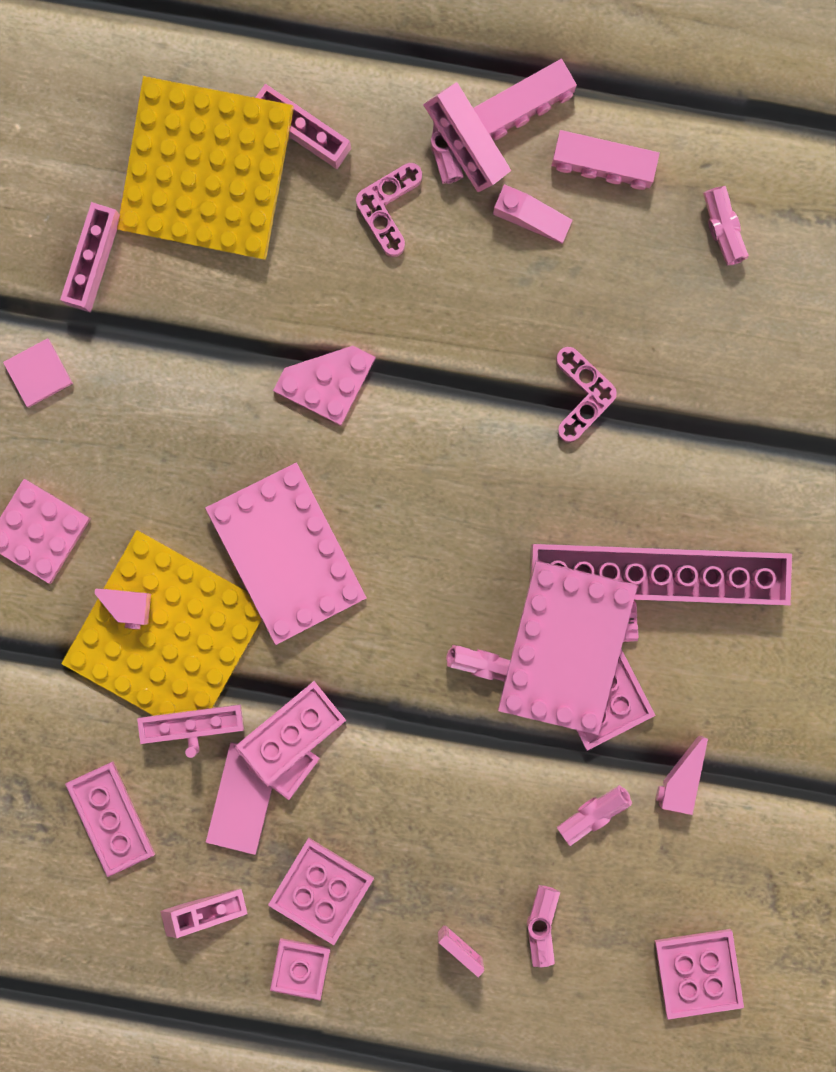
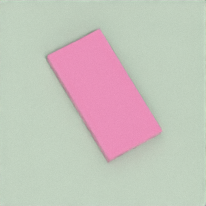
M313 681L234 746V748L264 785L268 787L341 726L346 719L315 681Z
M230 742L206 843L256 855L272 787H266L259 777L248 770L249 765L234 748L238 743Z
M114 762L65 783L107 877L155 855Z

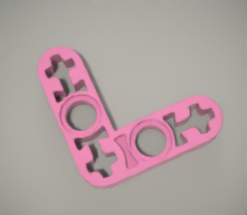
M407 163L361 190L356 197L358 210L383 251L390 257H397L403 253L405 241L386 210L385 205L416 188L421 183L422 171L415 163ZM410 170L411 173L417 172L415 181H412L410 178L403 181V186L405 187L401 189L400 183L395 177L399 176L400 180L407 176L406 171ZM387 182H392L396 185V192L392 195H386L382 191V186ZM364 196L374 198L372 206L376 212L370 217L367 216V214H371L368 205H361ZM379 216L386 218L388 221L387 227L382 230L376 229L373 225L374 219ZM391 229L394 230V232H390L393 241H400L398 250L387 248L389 240L385 234Z
M564 347L557 354L556 363L587 394L558 427L560 439L565 442H573L615 400L617 392L613 384L576 349ZM571 353L573 355L572 361L576 365L579 361L584 365L580 366L575 374H573L571 370L574 367L570 363L566 365L562 363L564 359L562 354L569 355ZM585 369L593 374L592 382L587 384L579 379L580 371ZM598 379L602 381L598 384L602 390L606 388L610 390L608 394L609 400L607 398L601 400L599 398L601 393L596 387L593 392L589 389ZM589 405L593 408L594 416L591 419L582 418L580 415L582 406ZM575 415L577 420L585 424V426L582 428L579 424L574 429L576 435L574 437L572 435L566 437L563 434L565 432L563 426L565 424L568 427L576 421L571 417Z

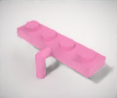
M241 704L137 718L140 744L187 738L189 748L186 749L185 754L189 758L194 757L199 752V736L244 730Z

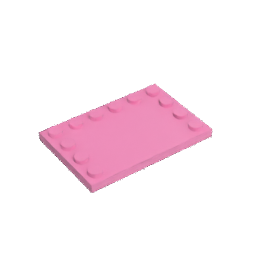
M297 462L205 507L275 645L366 599Z
M535 560L498 711L599 735L637 585Z

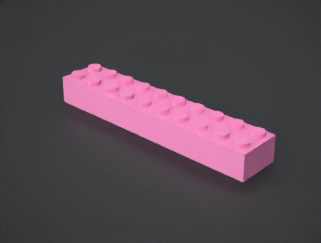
M531 545L530 580L535 560L636 584L637 590L634 600L791 605L792 554Z

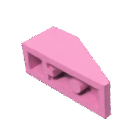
M505 184L493 211V215L561 244H563L572 223V219L532 196Z
M698 736L663 780V785L658 786L656 801H659L658 805L662 809L693 815L708 741L707 738Z
M242 889L190 901L160 911L166 936L179 938L247 914Z

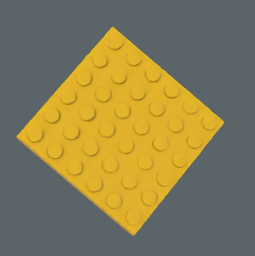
M143 76L117 230L266 260L294 106Z
M136 530L104 589L151 593L148 624L141 625L140 629L125 628V623L117 622L98 598L61 664L153 716L213 708L262 619L246 590L141 531Z

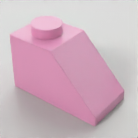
M95 589V595L117 622L125 623V628L140 629L141 625L148 624L151 593Z

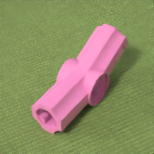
M433 123L431 151L434 154L442 184L457 182L464 177L460 163L449 146L446 148L436 146L435 143L444 138L435 123Z
M726 186L716 187L703 192L710 216L708 220L710 233L713 239L718 241L727 266L738 264L747 259L749 255L740 235V222L736 213L732 211Z
M452 645L446 656L448 667L471 672L472 675L493 680L494 678L505 682L510 660L499 657L500 655L479 649L474 651L458 645Z
M618 785L601 797H594L585 802L578 809L577 813L557 826V829L569 846H571L589 832L600 829L613 816L631 806L630 795L625 788Z
M538 885L531 914L527 919L533 967H549L555 964L551 924L560 891L545 885ZM542 920L546 923V926L542 931H535L532 929L533 923Z

